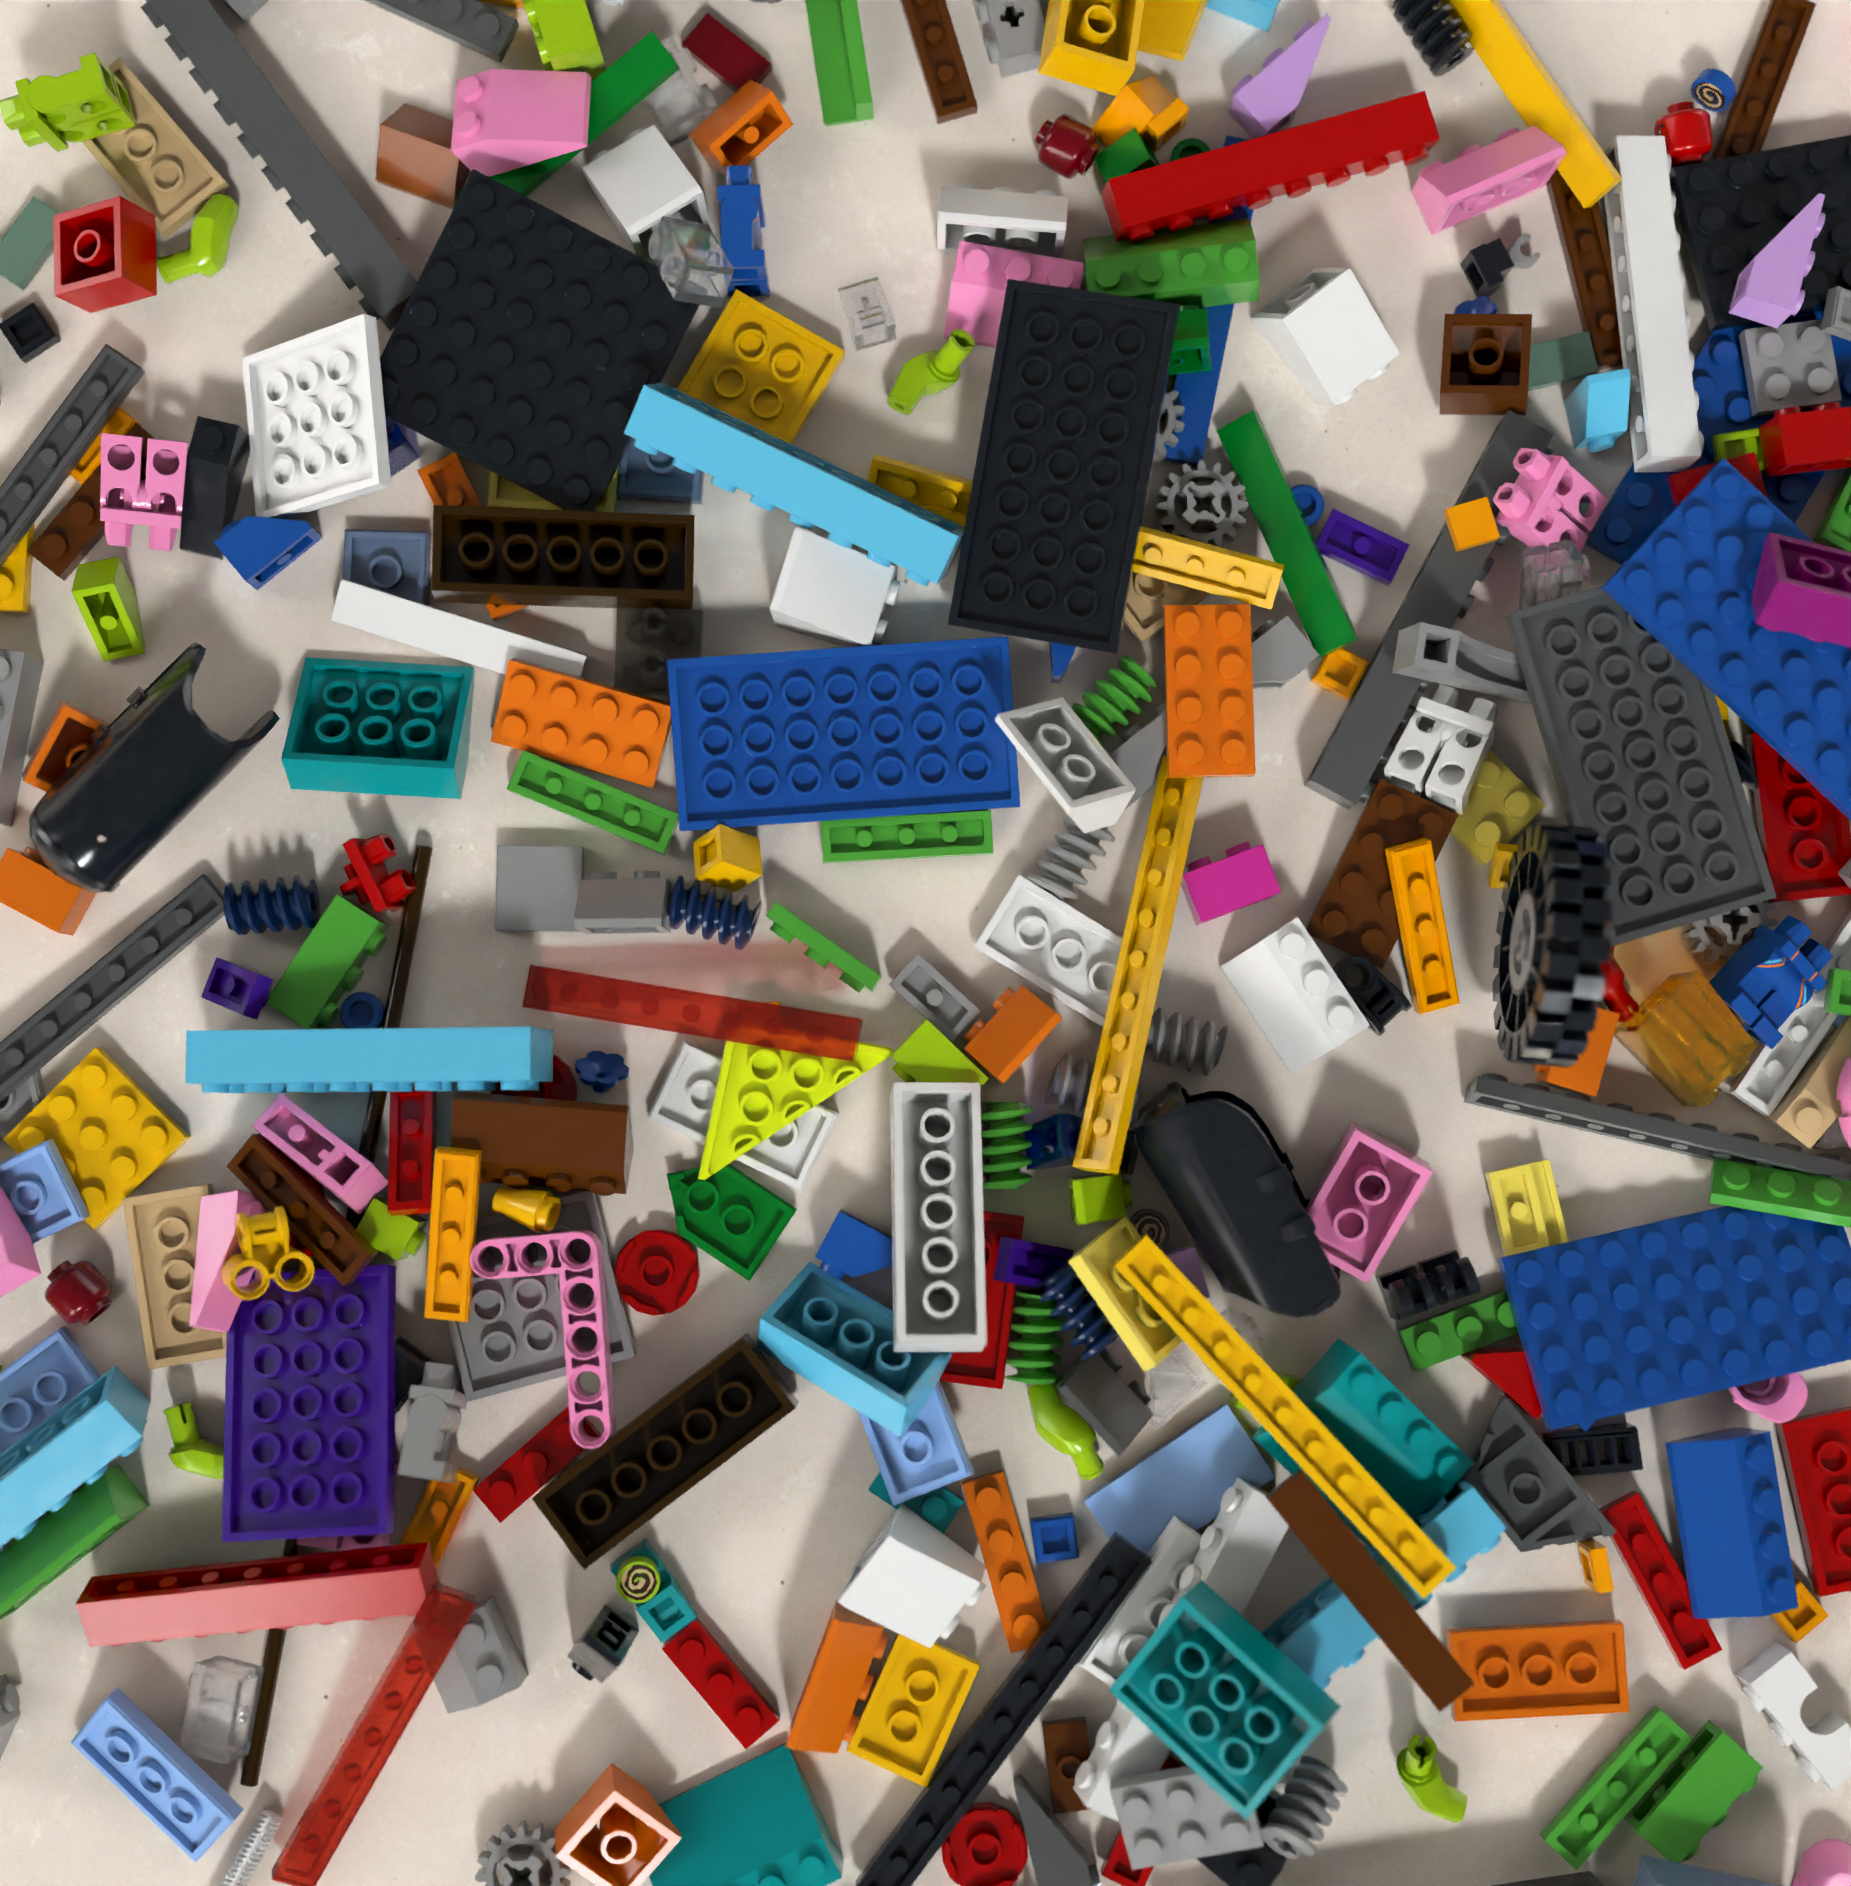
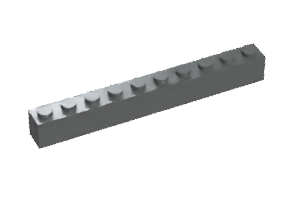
M146 0L147 3L142 5L141 9L156 29L164 25L171 35L164 40L180 61L188 57L195 68L190 70L189 74L203 93L206 94L212 90L219 100L213 106L228 126L236 122L243 133L237 139L251 158L254 159L260 155L267 166L261 171L274 189L278 192L283 187L291 197L286 202V205L300 224L308 220L316 230L310 237L322 254L327 257L333 253L340 263L334 270L349 290L357 286L364 295V298L358 301L367 315L376 317V321L381 318L389 331L396 326L417 281L209 0Z
M1508 410L1498 422L1454 506L1488 497L1494 519H1496L1500 509L1494 503L1493 498L1500 486L1505 483L1516 482L1520 473L1514 468L1512 462L1519 449H1538L1545 455H1552L1553 450L1547 446L1554 433ZM1495 520L1500 535L1497 541L1456 552L1447 523H1444L1304 786L1347 809L1355 806L1358 801L1363 804L1367 801L1376 784V781L1371 779L1374 770L1378 764L1383 767L1386 765L1396 747V744L1390 740L1397 727L1404 730L1414 714L1416 707L1410 704L1417 690L1423 693L1431 682L1392 673L1399 631L1419 622L1450 629L1456 617L1463 619L1475 599V596L1469 594L1476 580L1482 583L1495 561L1489 555L1495 544L1503 545L1510 534L1508 527H1502Z

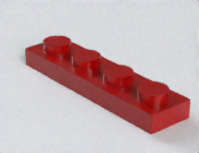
M1633 1490L1599 1508L1617 1531L1610 1538L1678 1666L1686 1670L1721 1651L1722 1648L1707 1620L1693 1618L1688 1584L1639 1493Z

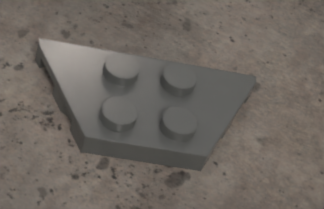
M1506 1395L1501 1397L1473 1456L1472 1461L1474 1464L1467 1470L1463 1480L1475 1488L1507 1529L1504 1532L1518 1550L1526 1552L1542 1549L1545 1545H1564L1575 1543L1578 1539L1600 1535L1608 1537L1617 1532L1513 1403Z

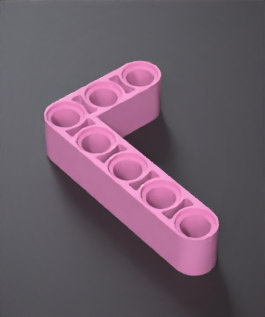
M588 1230L503 1236L481 1241L471 1252L470 1263L474 1272L482 1278L499 1279L559 1273L570 1430L572 1438L579 1446L587 1449L600 1447L611 1437L616 1425L604 1255L600 1238ZM575 1239H583L590 1245L591 1255L588 1261L578 1262L571 1256L570 1247ZM533 1242L540 1243L547 1251V1260L542 1266H536L528 1259L527 1250ZM489 1246L497 1247L503 1254V1264L498 1270L491 1269L485 1263L484 1253ZM580 1282L590 1285L593 1289L594 1300L589 1306L577 1303L574 1298V1288ZM580 1327H589L596 1333L598 1339L594 1349H585L579 1345L576 1337ZM592 1371L598 1375L601 1382L598 1392L589 1393L581 1387L580 1376L582 1372ZM594 1415L601 1419L604 1425V1432L601 1436L594 1437L586 1433L583 1427L585 1416Z

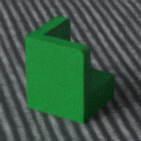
M1136 128L1094 157V161L1105 183H1107L1108 179L1160 165L1153 149Z

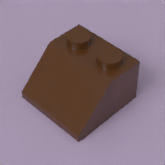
M1445 314L1439 415H1505L1508 410L1518 415H1526L1532 314Z

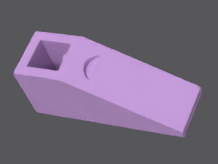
M1328 14L1315 24L1313 21L1307 22L1294 36L1293 40L1295 42L1285 51L1281 47L1276 49L1263 63L1262 67L1264 69L1254 78L1250 74L1245 76L1232 90L1233 99L1229 114L1253 139L1282 131L1293 121L1331 20Z
M1819 193L1739 274L1729 309L1730 314L1778 328L1790 315L1795 316L1798 313L1805 297V290L1801 289L1803 277L1808 275L1815 260V252L1811 251L1812 243L1819 235L1825 222L1826 214L1821 212L1825 198L1824 194Z

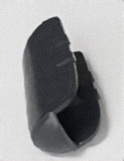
M197 642L186 648L145 690L138 687L126 699L130 705L109 726L101 723L90 734L93 742L52 785L33 809L29 817L30 837L41 860L49 869L69 884L92 892H114L120 885V882L257 746L280 719L273 710H270L237 741L231 742L210 730L192 708L191 685L207 650ZM99 836H103L106 838V840L104 842H99L97 838Z
M1178 1082L1167 1084V1087L1155 1094L1139 1111L1132 1128L1133 1134L1136 1135L1141 1153L1148 1166L1161 1184L1218 1279L1223 1291L1243 1297L1272 1313L1295 1318L1310 1315L1316 1316L1337 1302L1341 1295L1340 1269L1330 1263L1315 1232L1317 1227L1310 1212H1305L1310 1199H1305L1291 1171L1294 1167L1287 1153H1282L1267 1125L1255 1109L1243 1099L1225 1091H1208L1190 1095L1186 1088Z

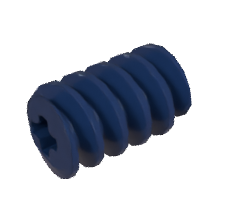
M299 875L294 876L292 888L288 889L284 878L278 877L275 890H270L266 879H260L258 892L253 891L250 881L247 880L243 881L241 893L239 894L236 893L233 883L226 882L223 900L225 919L229 929L234 930L238 935H247L251 929L255 933L261 934L268 927L273 932H280L285 925L289 930H298L301 924L306 928L312 929L320 919L318 888L313 878L310 880L309 887H305Z
M679 875L668 906L669 925L671 929L677 930L685 921L686 932L690 935L695 934L702 925V936L707 940H710L718 930L720 944L726 945L734 936L736 949L743 950L751 940L756 929L762 900H760L754 910L749 909V896L744 895L740 902L735 905L733 904V892L731 890H728L723 898L719 900L717 899L715 885H712L703 895L700 894L699 880H695L687 890L684 889V876Z
M1067 1262L1040 1280L1034 1287L1042 1285L1047 1287L1040 1297L1041 1302L1056 1300L1057 1303L1050 1312L1052 1317L1063 1314L1067 1316L1060 1327L1061 1331L1076 1329L1077 1333L1070 1344L1072 1346L1084 1343L1087 1345V1348L1080 1356L1081 1360L1085 1361L1112 1344L1119 1337V1334L1116 1335L1117 1331L1109 1320H1106L1107 1317L1099 1305L1096 1306L1097 1302L1090 1292L1086 1291V1286L1079 1276L1076 1277L1077 1273L1070 1263Z

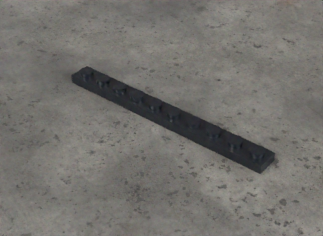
M1116 1531L937 1770L927 1784V1787L923 1789L856 1879L855 1886H912L1152 1563L1150 1556Z

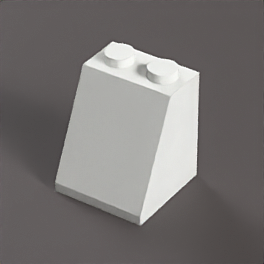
M654 124L645 130L641 128L631 132L621 145L611 151L603 150L598 152L589 160L588 165L582 168L590 188L633 254L639 257L653 259L660 255L666 248L663 244V238L666 233L671 230H677L678 226L684 221H692L696 227H706L711 223L702 189Z
M1350 267L1314 268L1250 317L1254 325L1318 403L1333 405L1345 403L1357 393L1355 389L1366 379L1372 380L1385 373L1390 367L1388 363L1400 354Z
M795 527L770 605V612L775 626L843 647L882 645L889 621L883 620V615L887 604L895 605L901 581L895 580V566H882L868 559L866 554L851 548L842 547L822 536Z
M902 1503L853 1567L838 1603L855 1613L931 1648L939 1636L947 1639L960 1620V1617L956 1614L966 1603L971 1607L978 1600L986 1586L981 1582L986 1566Z

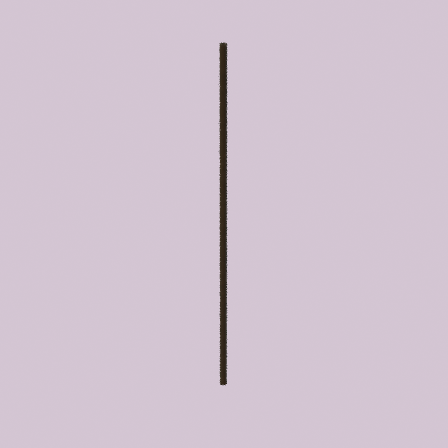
M416 845L410 875L416 885V889L406 897L382 1028L400 1027L433 848ZM371 1084L358 1153L374 1165L387 1092L372 1091ZM348 1207L346 1220L356 1229L365 1214V1210L359 1215ZM297 1539L285 1540L282 1557L301 1555L302 1545H297ZM272 1628L268 1631L240 1784L243 1786L254 1787L258 1785L287 1629Z

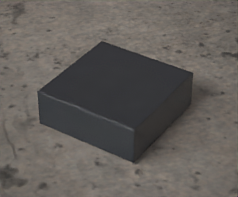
M34 302L0 323L1 331L24 363H28L61 341L40 308Z

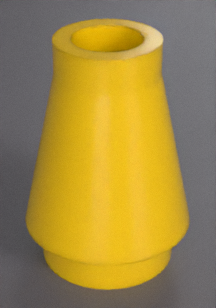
M501 1186L494 1195L492 1209L494 1212L501 1213L536 1233H540L542 1230L550 1232L558 1221L561 1201L559 1198L553 1197L551 1191L509 1189Z

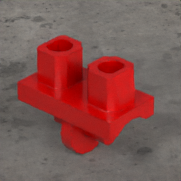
M380 834L368 839L352 838L345 842L343 846L351 864L343 868L349 880L339 888L342 895L350 896L356 894L361 906L371 903L376 913L386 910L396 912L403 908L405 905L402 900L416 889V885L406 869H398L389 874L384 864L385 861L398 854V848L392 836Z

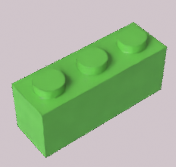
M336 894L270 993L267 1004L305 1029L327 1028L340 1010V1007L336 1004L344 992H351L361 980L364 972L360 968L368 956L374 957L385 944L387 935L384 932L389 925L349 898Z
M1708 1720L1694 1736L1690 1744L1643 1795L1624 1819L1669 1861L1678 1863L1687 1861L1696 1854L1700 1847V1840L1711 1828L1719 1826L1726 1819L1729 1807L1740 1794L1747 1793L1754 1787L1758 1779L1757 1774L1763 1767L1723 1730Z

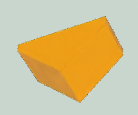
M1154 75L1128 83L1092 129L1096 132V138L1105 148L1134 128L1144 138L1147 124L1169 106L1175 98Z

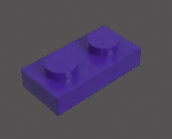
M1332 509L1316 541L1322 555L1387 586L1391 584L1409 547V544L1335 509Z
M216 957L201 997L243 1016L257 1020L261 1009L269 999V988L273 979Z
M1001 1236L993 1280L1034 1287L1048 1274L1067 1263L1073 1257L1074 1250ZM1042 1285V1286H1038V1287H1037V1288L1047 1289V1287H1046L1045 1285Z

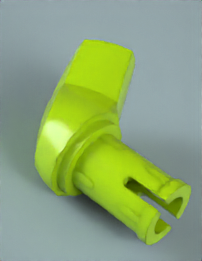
M213 194L194 219L190 248L157 258L159 273L167 284L197 273L212 277L224 267L231 233L239 215L238 206L231 197L223 194Z
M955 329L951 332L950 337L940 350L923 353L904 363L889 393L887 404L895 411L909 415L923 397L951 387L961 376V363L974 349L975 342L973 337L962 329Z
M1036 1384L1028 1388L1027 1393L1037 1433L1056 1450L1071 1456L1080 1478L1090 1480L1098 1477L1104 1470V1463L1093 1444L1096 1438L1095 1430L1078 1412L1062 1403L1055 1384Z
M189 1401L164 1409L163 1412L166 1415L174 1447L170 1448L171 1452L168 1453L172 1463L176 1467L190 1473L213 1479H223L224 1447L215 1445L211 1441H206L205 1438H200L192 1410V1402Z
M1420 1734L1413 1736L1408 1746L1402 1749L1397 1757L1396 1769L1403 1786L1421 1810L1454 1823L1461 1822L1465 1814L1468 1796L1444 1782L1435 1759L1437 1746L1434 1740L1424 1735L1423 1742L1419 1743Z

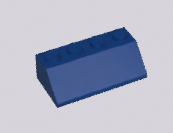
M1733 1427L1665 1442L1693 1618L1763 1617L1798 1608L1770 1431Z

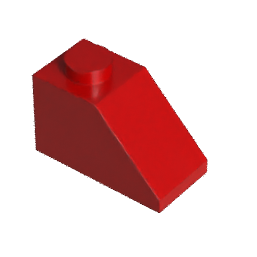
M1522 1346L1475 1349L1461 1355L1525 1414L1535 1419L1542 1414Z

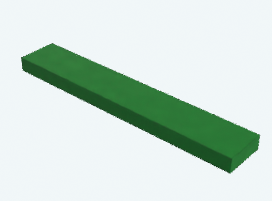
M653 31L591 81L588 145L681 69ZM583 149L491 176L490 178L527 197Z
M1252 410L1218 429L1219 438L1240 485L1245 487L1244 494L1275 562L1285 565L1281 577L1309 640L1319 654L1318 658H1323L1359 640L1258 412Z

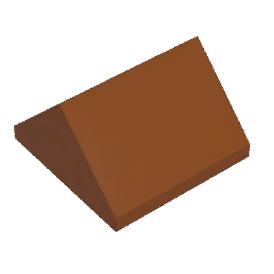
M403 104L380 125L376 168L377 183L454 209L460 197L459 192L463 189L470 170L451 151L453 120L408 104Z

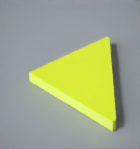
M731 1016L698 1179L706 1180L889 1058L893 1054L894 1048Z

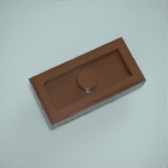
M1085 1716L1042 1722L1053 1813L1090 1810L1091 1808L1084 1805L1073 1789L1079 1766L1084 1761H1087L1090 1756Z

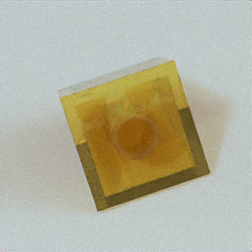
M1699 970L1671 974L1639 1005L1638 1013L1632 1012L1634 1017L1622 1022L1614 1033V1037L1683 1107H1698L1699 1105L1704 1107L1711 1103L1721 1092L1719 1085L1729 1075L1735 1077L1741 1073L1752 1061L1749 1055L1758 1047Z

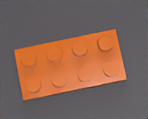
M1165 605L1163 608L1167 778L1253 777L1255 775L1251 605Z
M512 658L508 663L491 742L653 788L657 784L671 727L670 703Z
M1620 1620L1446 1629L1447 1650L1475 1683L1451 1703V1717L1455 1722L1630 1712L1624 1625Z

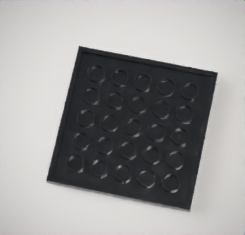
M473 169L380 357L385 416L564 510L596 511L632 440V437L624 434V431L643 385L661 383L705 293L692 284Z

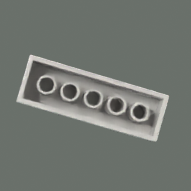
M893 1082L890 1094L893 1352H982L987 1344L980 1083Z

